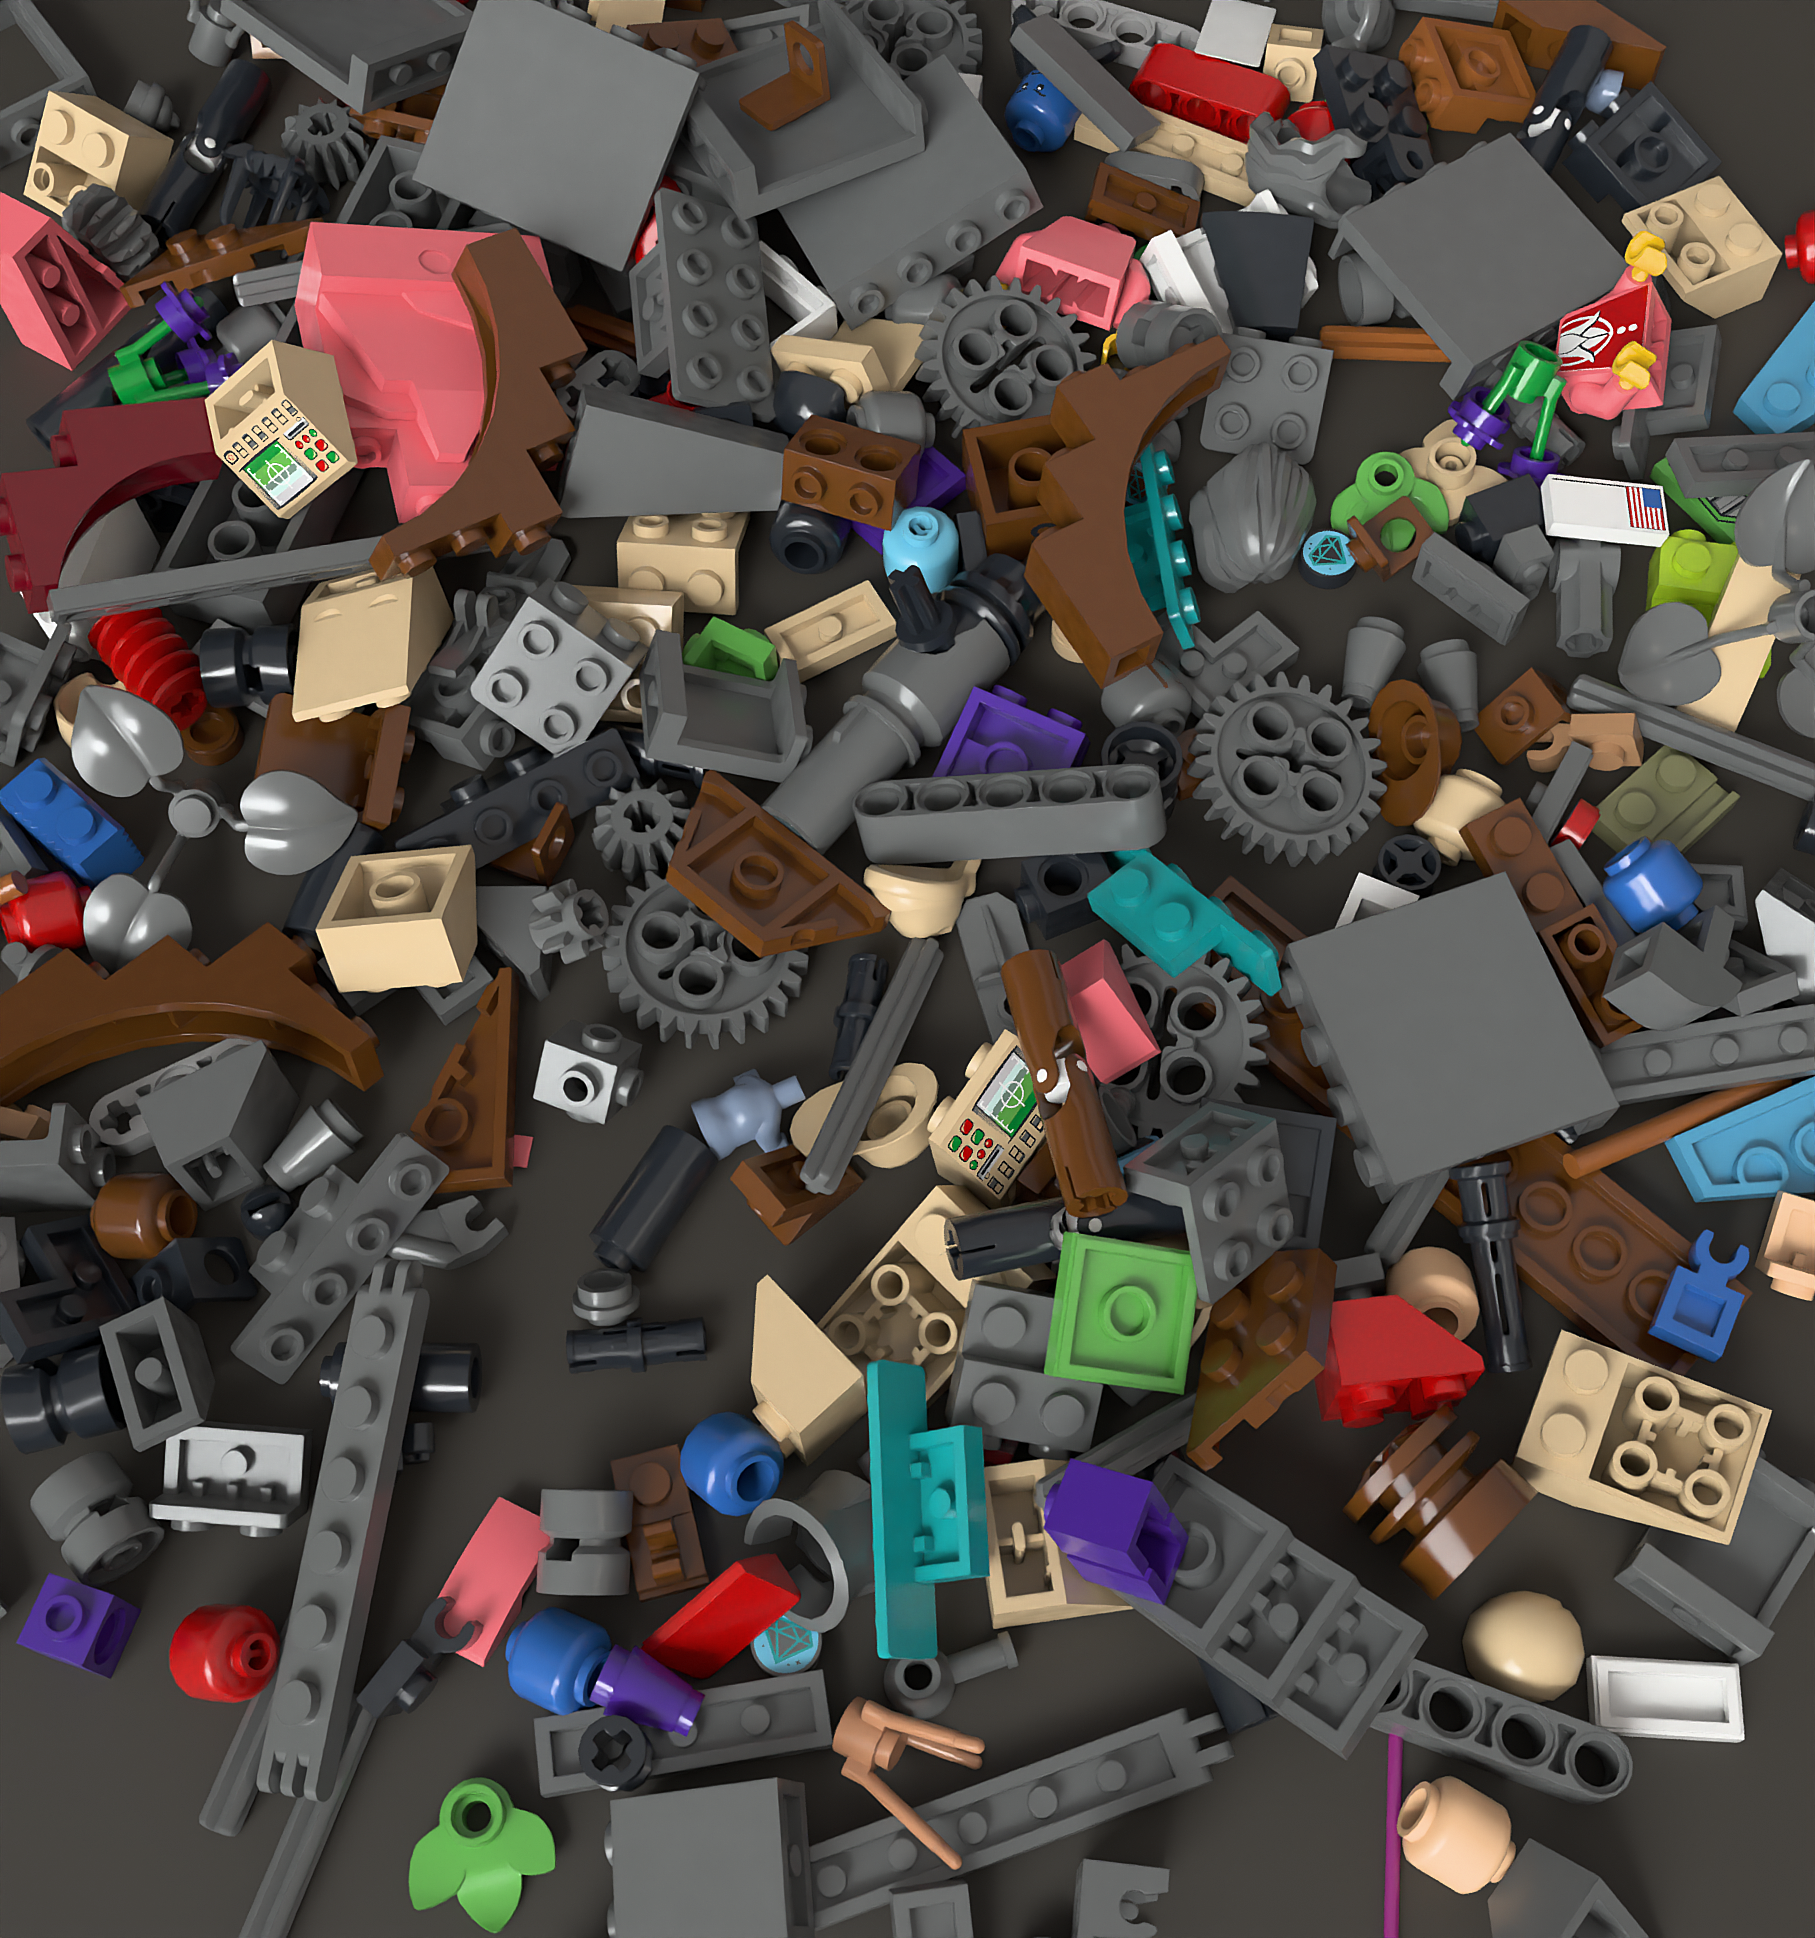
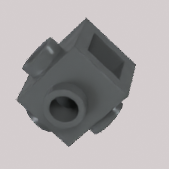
M571 1019L545 1040L533 1098L566 1110V1113L577 1121L585 1123L598 1122L605 1125L624 1106L631 1107L639 1095L644 1079L643 1070L637 1069L642 1044L623 1038L622 1034L613 1027L602 1024L587 1025Z

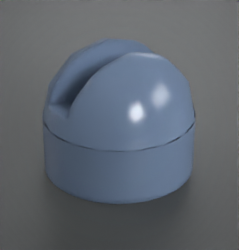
M1609 69L1603 70L1585 107L1589 111L1600 115L1619 96L1624 72Z

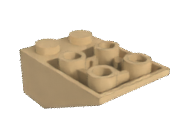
M433 566L422 574L408 579L404 578L403 574L400 573L380 581L374 569L321 582L317 585L301 609L292 708L295 722L319 717L322 722H330L348 715L355 707L376 703V706L379 708L390 707L401 703L412 694V689L421 674L427 669V664L436 649L442 644V639L455 619Z
M937 1185L816 1325L863 1374L866 1396L868 1394L867 1364L877 1360L922 1366L925 1371L927 1409L950 1388L972 1279L1045 1292L1057 1279V1276L1044 1263L961 1281L955 1278L948 1261L946 1248L957 1245H945V1220L989 1210L965 1185Z
M1561 1330L1550 1354L1511 1466L1538 1492L1569 1505L1729 1545L1772 1410Z

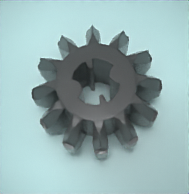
M319 96L316 105L308 107L299 104V114L285 118L286 128L285 132L281 134L283 141L281 143L282 149L288 160H290L291 155L304 160L307 173L321 187L331 183L338 190L341 182L345 180L357 182L359 173L363 171L375 148L376 142L375 138L362 132L364 125L349 115L350 106H347L339 98L331 104H326Z
M92 183L84 191L80 190L69 201L70 205L62 212L63 217L61 221L63 228L89 250L88 253L97 261L114 271L116 277L122 281L127 282L149 265L152 258L158 253L159 243L157 237L152 233L151 226L141 218L139 211L133 209L124 197H119L110 187Z
M635 777L631 785L632 791L626 794L611 787L609 794L611 805L596 806L594 816L597 827L593 829L594 832L592 833L595 848L603 852L601 856L605 867L610 872L622 869L624 879L628 880L630 884L642 872L645 873L649 870L660 877V870L668 869V861L671 860L676 845L682 838L684 826L691 811L689 810L688 799L682 791L669 793L667 784L661 778L650 789H644L642 782Z

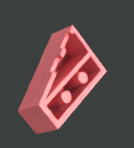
M0 192V304L23 345L73 371L131 310L119 289L124 283L116 277L114 271L97 261L88 253L89 250L52 218Z

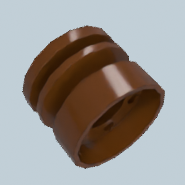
M1446 1404L1442 1405L1432 1415L1412 1425H1408L1362 1473L1363 1477L1353 1498L1342 1510L1355 1524L1363 1519L1378 1503L1389 1512L1388 1516L1369 1536L1376 1545L1388 1540L1405 1527L1415 1539L1403 1555L1398 1567L1433 1601L1474 1561L1538 1493L1503 1458L1493 1462L1477 1475H1473L1464 1465L1481 1438L1474 1430L1468 1432L1448 1451L1439 1440L1459 1416Z

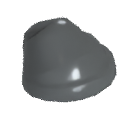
M1323 0L1322 25L1328 45L1363 53L1382 50L1386 47L1392 35L1396 17L1395 9L1390 0Z

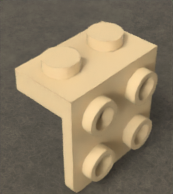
M870 318L851 331L846 321H844L830 341L782 334L772 347L771 352L781 372L799 371L818 376L840 386L844 390V408L849 409L852 404H858L864 393L870 391H902L922 363V361L914 356L917 348L923 341L919 334L924 325L913 323L895 324L889 320Z
M750 512L629 516L617 540L618 588L684 592V612L736 615L739 606L738 551L750 521Z

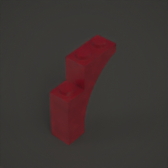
M207 397L63 410L59 435H52L50 439L55 468L1 473L0 536H7L11 551L10 555H5L6 575L11 591L13 593L22 592L28 614L49 611L46 602L49 590L58 589L61 573L70 554L85 534L111 511L136 497L164 487L218 479L223 460L215 452L205 405Z

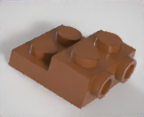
M1422 17L1409 38L1401 46L1398 60L1404 61L1406 68L1409 70L1416 87L1414 94L1420 112H1426L1432 128L1476 134L1487 118L1497 121L1523 123L1537 95L1511 32L1508 30Z

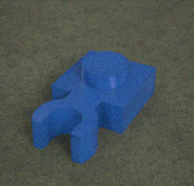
M1706 1229L1692 1243L1689 1249L1688 1261L1692 1271L1678 1265L1670 1273L1647 1333L1714 1364L1724 1352L1745 1296L1725 1286L1735 1279L1746 1267L1749 1260V1248L1740 1245L1732 1253L1729 1263H1719L1709 1253V1245L1713 1240L1714 1232Z

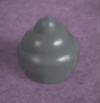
M139 79L123 112L160 133H165L172 128L178 129L180 127V119L173 111L172 100L165 94V88L156 82H153L151 86Z

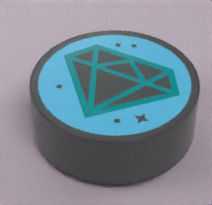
M783 1615L753 1640L750 1645L758 1666L767 1675L775 1678L812 1671L822 1655L823 1636L820 1632L806 1630Z

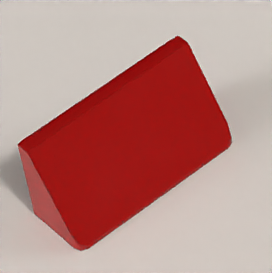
M766 1553L738 1560L643 1641L644 1645L640 1649L662 1665L694 1678H709L795 1606L801 1599L800 1590L776 1553Z

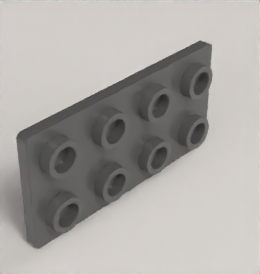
M661 188L654 195L658 244L629 271L638 374L658 379L670 368L672 395L676 400L707 408L727 406L732 402L748 401L751 405L752 418L769 423L776 417L773 408L775 390L757 220L755 217L740 221L735 212L730 208L667 188Z

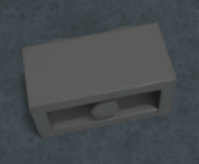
M1538 524L1503 535L1492 566L1496 576L1526 596L1530 601L1538 596L1554 555Z

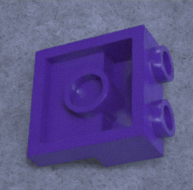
M995 685L992 692L989 693L974 686L932 777L1076 768L1081 766L1091 742L1085 733L1080 732L1083 723L1066 713L1050 708L1045 717L1025 708L1028 700L1010 689Z

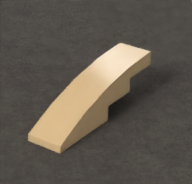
M1738 552L1711 614L1712 619L1708 626V638L1717 634L1768 622L1767 617L1773 602L1781 595L1790 593V589L1773 579L1772 565L1766 567L1750 566L1742 560ZM1788 573L1795 579H1800L1801 574ZM1765 635L1712 648L1721 666V677L1718 684L1702 699L1690 704L1675 706L1674 709L1735 732L1776 637L1774 635Z

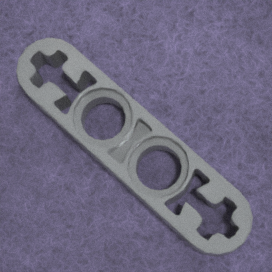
M1011 0L1012 25L1013 12L1019 5L1024 4L1037 17L1048 13L1086 51L1117 39L1122 48V54L1113 62L1137 69L1142 65L1154 43H1168L1194 51L1200 36L1199 31L1190 26L1103 0ZM1084 18L1093 21L1095 25L1082 29L1072 26L1070 22L1075 19ZM1130 32L1137 33L1144 39L1137 43H1127L1121 41L1118 36Z

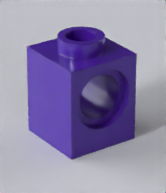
M49 1573L16 1643L44 1656L111 1679L141 1609L115 1595Z

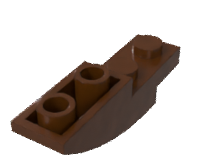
M1519 797L1462 827L1458 832L1484 878L1506 871L1584 1033L1601 1049L1643 1027L1602 997L1614 954L1619 946L1595 904L1592 903L1585 908L1582 906L1521 798Z

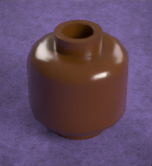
M163 1172L123 1173L110 1178L100 1189L91 1209L90 1220L101 1247L111 1256L122 1259H152L175 1238L191 1237L197 1225L198 1212L196 1202L172 1175Z

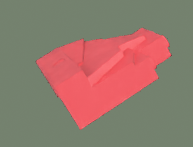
M310 222L294 305L303 348L334 355L339 382L343 390V399L351 435L355 443L358 464L354 468H387L398 522L406 523L421 515L456 484L467 468L478 441L484 404L482 357L470 313L451 274L467 244L498 233ZM521 235L553 289L540 237ZM557 464L545 471H555Z

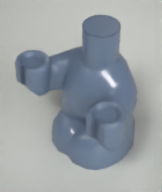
M751 1069L733 1077L735 1086L713 1098H702L691 1103L704 1138L710 1150L720 1161L729 1156L736 1147L752 1140H756L765 1153L789 1146L785 1134L780 1132L782 1109L806 1098L795 1075L771 1085L759 1077L756 1069Z

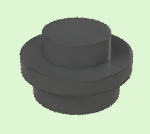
M615 1268L593 1270L582 1275L577 1281L578 1290L572 1296L574 1313L581 1318L588 1319L589 1323L596 1326L619 1324L625 1321L628 1315L634 1312L640 1305V1292L632 1284L631 1275Z

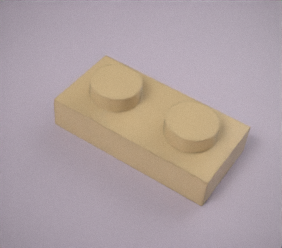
M869 580L764 629V636L776 647L779 665H781L783 658L796 660L800 683L896 637L897 634L895 632L896 621Z

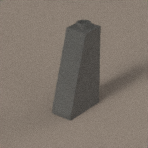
M583 384L573 421L575 432L568 441L555 491L556 501L563 512L562 517L587 518L778 510L782 493L784 448L789 443L787 435Z

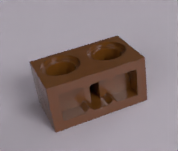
M811 414L784 448L781 500L892 531L902 511L908 508L916 496L921 445Z

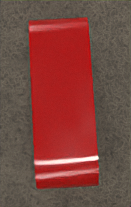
M1168 43L1156 44L1149 50L1128 89V92L1142 105L1246 145L1250 139V124L1262 112H1269L1274 121L1280 118L1282 120L1291 102L1287 87L1280 80L1272 76Z

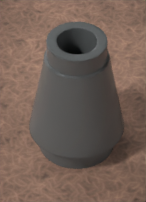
M1363 617L1358 620L1356 628L1348 632L1342 683L1343 691L1340 700L1341 702L1347 699L1353 701L1352 709L1371 711V706L1379 691L1388 684L1406 651V645L1403 642L1405 633L1398 624L1380 617Z
M1462 639L1444 640L1424 648L1420 652L1422 663L1417 667V672L1427 694L1431 699L1445 703L1456 714L1461 726V733L1473 730L1479 726L1477 654L1470 651L1468 642Z
M328 1097L318 1107L314 1104L308 1107L274 1151L272 1157L263 1164V1167L282 1189L291 1193L299 1185L302 1186L329 1169L332 1164L335 1165L355 1153L354 1145L364 1136V1133L353 1119L335 1101Z

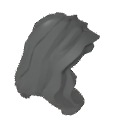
M1262 112L1250 124V139L1247 143L1248 152L1245 153L1244 164L1248 187L1256 195L1269 189L1276 203L1281 204L1287 213L1314 218L1315 223L1329 229H1337V224L1341 217L1355 205L1364 204V206L1370 204L1372 185L1368 181L1354 176L1344 159L1363 156L1367 149V141L1358 138L1349 128L1334 130L1319 140L1309 141L1301 137L1299 128L1289 119L1281 120L1280 118L1274 121L1269 112Z
M1265 441L1248 445L1239 455L1235 456L1228 464L1214 474L1207 482V486H1203L1189 500V521L1192 525V533L1194 534L1197 565L1204 581L1224 593H1236L1250 582L1255 585L1259 582L1269 584L1283 578L1291 570L1296 554L1312 526L1317 501L1313 480L1309 473L1299 466L1296 460H1292L1286 452H1279L1275 445L1268 444Z

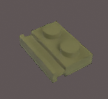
M1664 745L1596 806L1600 809L1599 813L1601 816L1592 832L1617 853L1640 837L1647 836L1651 841L1660 839L1670 840L1684 854L1733 809L1740 796L1735 791L1729 794L1716 783L1719 778L1691 755Z

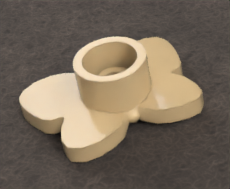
M1451 419L1441 423L1428 433L1423 440L1422 447L1407 449L1399 454L1410 463L1415 477L1433 483L1441 491L1448 506V526L1458 523L1466 496L1508 481L1501 474L1490 468L1475 465V449L1471 445L1465 447L1461 444V438L1452 432L1457 422Z

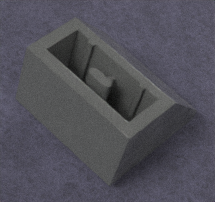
M261 1039L250 1045H238L229 1048L221 1053L215 1062L193 1073L176 1075L163 1080L154 1088L153 1092L137 1099L136 1103L164 1167L202 1210L206 1212L266 1182L269 1174L264 1169L263 1164L272 1157L274 1151L284 1140L301 1099L295 1087Z

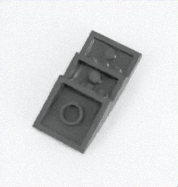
M1171 1454L1152 1482L1170 1507L1168 1512L1174 1513L1188 1534L1189 1539L1165 1605L1111 1588L1108 1589L1271 1709L1345 1760H1348L1429 1636L1425 1626L1362 1587L1354 1574L1294 1538L1288 1526Z

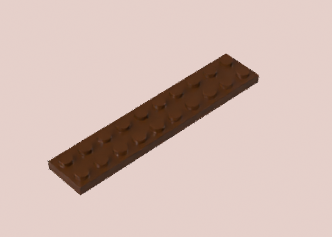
M1231 875L1209 896L1219 898L1229 908L1235 920L1249 932L1256 929L1270 939L1279 954V961L1276 962L1277 968L1280 965L1287 944L1308 938ZM1211 949L1210 968L1223 959ZM1233 967L1227 982L1229 983L1237 978L1244 977V975ZM1249 980L1252 987L1240 1001L1260 1000L1264 1011L1249 1022L1251 1024L1265 1025L1270 1031L1269 1038L1253 1043V1048L1263 1051L1270 1059L1269 1064L1263 1065V1067L1322 1116L1334 1118L1327 1100V1089L1330 1088V1085L1321 1065L1314 1067L1305 1054L1301 1041V1030L1304 1027L1295 1007H1286L1279 992L1269 996ZM1169 988L1172 992H1174L1177 995L1176 988ZM1207 1002L1197 1003L1192 1006L1195 1011L1211 1024L1214 1022L1216 1006ZM1336 1123V1127L1353 1140L1348 1126L1341 1127ZM1554 1133L1463 1164L1511 1160L1512 1171L1506 1174L1512 1216L1520 1218L1521 1229L1518 1230L1519 1236L1512 1238L1518 1278L1598 1344L1681 1376L1688 1372L1698 1360V1356L1647 1333L1670 1273L1678 1265L1692 1271L1688 1261V1253L1692 1244L1600 1170L1577 1179L1570 1177L1564 1168L1563 1156L1574 1149ZM1449 1177L1432 1207L1455 1226H1458L1463 1222L1458 1182ZM1482 1183L1481 1191L1486 1214L1488 1213L1485 1184ZM1491 1241L1489 1242L1490 1252L1495 1258L1494 1242ZM1733 1279L1725 1286L1745 1295L1741 1307L1753 1294L1736 1279Z

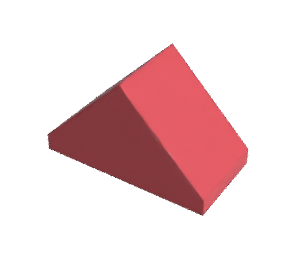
M1103 939L1061 965L1085 1046L1087 1063L1101 1083L1108 1084L1161 1053L1108 941Z

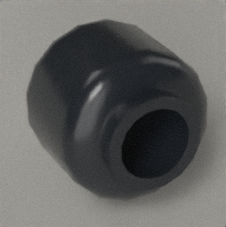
M782 500L769 535L771 550L782 564L794 572L800 574H820L829 571L841 559L851 528V520Z

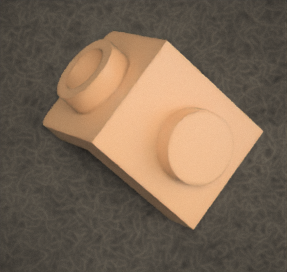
M1778 1190L1755 1267L1764 1274L1773 1277L1771 1289L1808 1301L1813 1300L1815 1293V1200Z

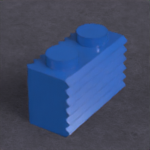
M46 758L36 759L0 790L1 804L24 834H28L32 841H35L40 848H43L48 855H51L56 863L59 862L64 870L67 869L70 875L75 877L80 884L89 885L91 891L110 875L120 872L131 875L142 865L144 857L136 848L137 846L133 843V840L128 837L129 834L124 831L125 828Z

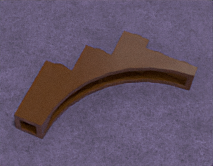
M517 228L467 244L451 274L470 313L482 357L484 404L478 441L467 468L450 490L421 515L382 535L369 558V562L380 581L400 573L406 579L415 577L430 569L437 562V557L452 551L458 557L464 556L477 550L486 542L495 558L515 550L518 551L520 556L530 554L551 540L549 532L563 513L540 472L551 468L564 457L562 450L575 432L574 426L559 403L554 391L568 385L575 379V369L588 348Z
M1216 335L1199 344L1193 342L1185 344L1177 349L1171 357L1149 367L1146 365L1135 367L1121 380L1110 365L1104 363L1087 372L1084 370L1073 372L1056 387L1049 422L1067 447L1057 451L1044 463L1036 497L1056 526L1042 532L1031 543L1024 578L1101 689L1127 677L1132 672L1146 665L1152 664L1164 632L1140 591L1128 554L1124 516L1127 484L1134 466L1154 437L1185 408L1220 388L1232 353L1220 335Z
M266 922L213 963L199 949L193 948L188 952L169 935L163 937L113 975H110L97 961H93L89 965L85 964L72 951L66 948L0 995V1106L2 1107L10 1106L39 1086L87 1064L141 1048L185 1042H221L226 1039H241L255 1043L262 1039L267 1048L287 1051L328 1067L364 1092L385 1075L375 1050L380 1046L376 1034L360 1017L354 1016L348 1019L338 1010L333 998L318 982L313 969L318 965V960L312 949L299 936L293 935L288 938L269 922Z

